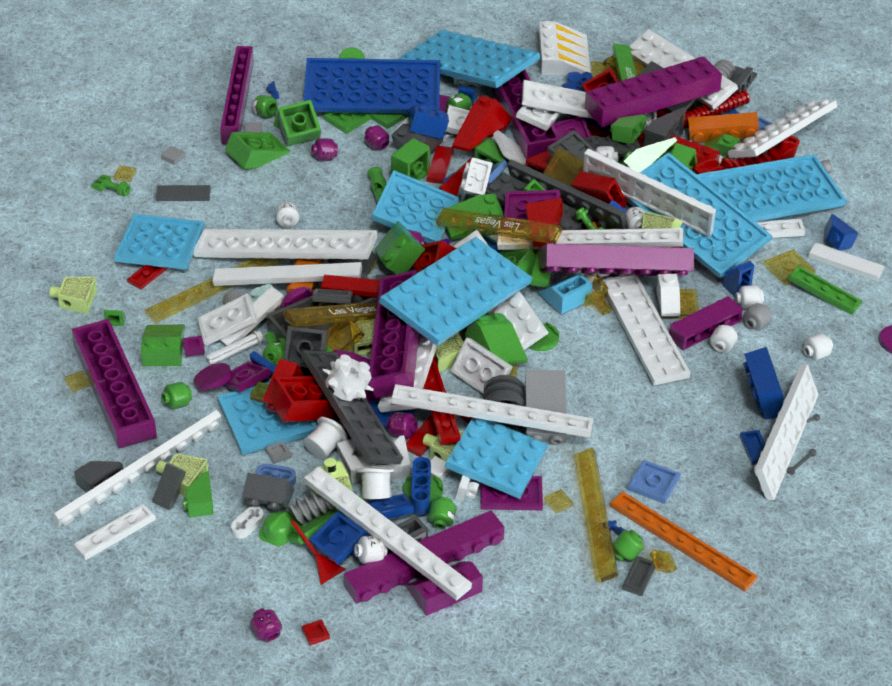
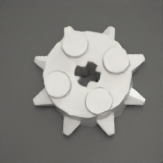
M344 354L335 362L332 361L330 363L331 370L323 369L328 374L325 380L326 387L330 386L334 390L333 394L342 400L366 398L365 390H374L368 386L372 377L369 372L370 366L365 362H358Z

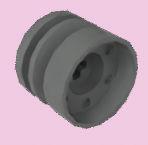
M498 375L485 383L484 400L525 406V387L516 377ZM496 422V423L501 424V425H503V426H505V427H513V426H516V425H513V424Z

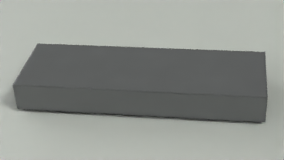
M157 185L156 201H210L211 186Z

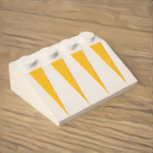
M539 21L538 39L541 75H567L570 72L591 73L587 35L555 21Z

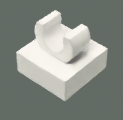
M462 475L455 500L463 501L465 495L475 499L479 484L476 482L469 483L470 478Z

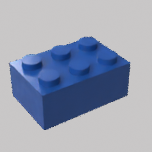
M764 347L745 353L746 362H743L746 374L750 373L747 375L750 387H755L751 390L754 400L759 401L756 403L759 414H764L765 420L776 418L783 406L784 397L768 349Z

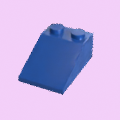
M413 106L408 109L411 132L439 139L444 138L449 123L448 114L442 110H430L426 106Z

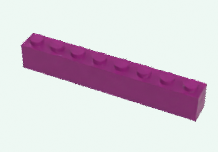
M236 46L220 127L222 144H227L232 132H241L254 65L253 46Z
M490 510L418 542L446 564H449L456 560L460 561L465 556L474 552L478 553L492 544H499L504 540V525L493 511ZM393 552L384 556L383 560L369 562L344 573V587L357 604L362 601H368L380 593H387L398 585H405L410 580L423 577L424 575Z

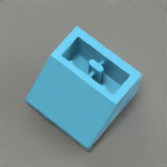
M579 273L566 277L548 286V288L540 290L539 295L562 315L591 300L592 283Z

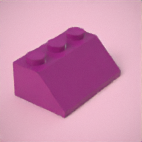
M460 561L450 566L472 583V588L457 601L427 577L408 583L405 587L423 613L428 616L482 592L483 576L473 562Z

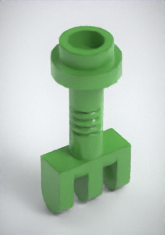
M103 174L91 184L93 189L102 192L105 188L116 190L121 196L128 195L131 190L127 182L113 183L111 176Z
M581 207L574 213L576 220L581 219L588 230H604L602 226L596 228L586 215L589 212L587 209Z

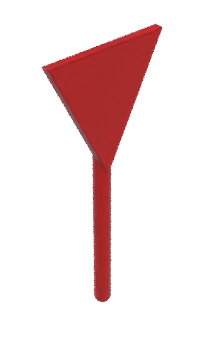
M294 520L291 521L295 530L316 557L321 585L346 570L317 553Z

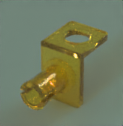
M596 274L592 283L595 292L586 295L584 307L596 305L604 316L606 315L605 312L609 314L612 311V307L605 300L609 288L600 276Z

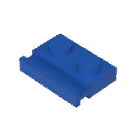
M405 493L366 502L387 519L414 513V506Z

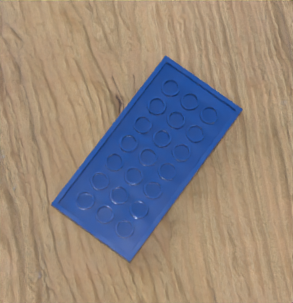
M307 58L304 101L311 100L315 112L408 114V109L413 106H426L430 110L436 111L439 110L440 60Z

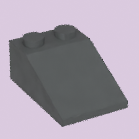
M682 107L653 120L649 126H646L643 131L645 139L642 147L668 140L672 135L681 137L683 135L686 108Z

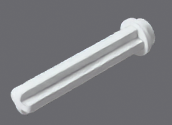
M253 331L251 335L207 355L208 364L219 363L256 344L261 345V342L264 341L263 335L260 331Z

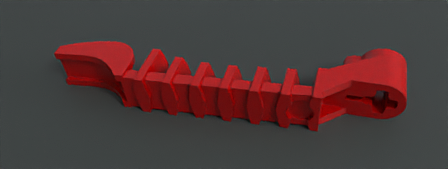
M789 136L771 149H768L767 154L761 153L759 156L744 157V159L737 158L736 160L724 157L720 166H718L716 159H709L695 165L692 171L701 174L794 158L800 140L794 136Z

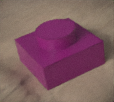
M202 336L183 338L186 357L205 354Z

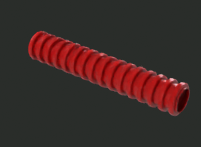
M746 90L733 93L715 110L702 105L685 112L683 129L689 127L688 118L721 115L731 111V109L734 110L749 104V94Z

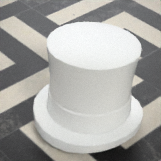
M320 417L317 419V428L304 438L303 441L312 455L324 461L337 447V443L348 440V435L345 429L334 420Z
M375 464L357 469L356 472L361 473L362 498L385 499L392 497L390 472H394L395 467L389 464Z

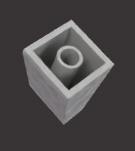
M526 370L524 385L525 407L566 414L565 370ZM525 427L526 436L541 442H550L554 445L566 442L567 434Z

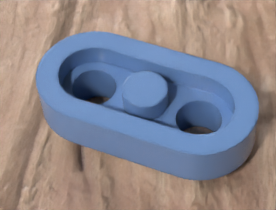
M261 464L256 469V474L288 479L292 486L296 483V472L292 468L273 464Z

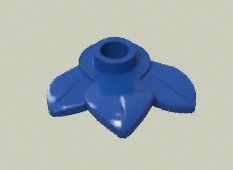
M570 72L567 74L568 81L561 86L563 88L573 86L585 92L581 84L593 77L590 72L582 74Z

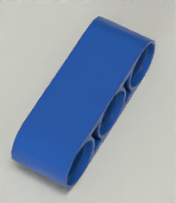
M418 457L413 461L411 504L414 506L415 514L424 515L429 512L431 461L426 457Z

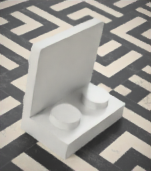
M473 157L470 163H466L458 195L461 196V202L464 201L466 193L475 196L485 194L493 163Z

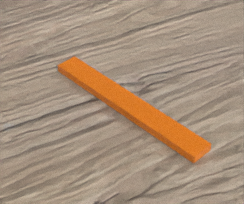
M622 491L610 502L609 507L745 592L757 580L756 574Z

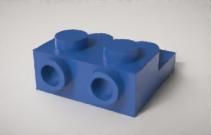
M337 511L312 535L309 542L318 553L339 565L354 550L355 544H358L359 539L368 535L365 530Z

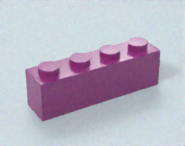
M727 296L707 307H703L693 314H689L679 321L670 324L669 334L674 343L683 351L711 337L715 328L719 325L733 326L741 322L743 308Z

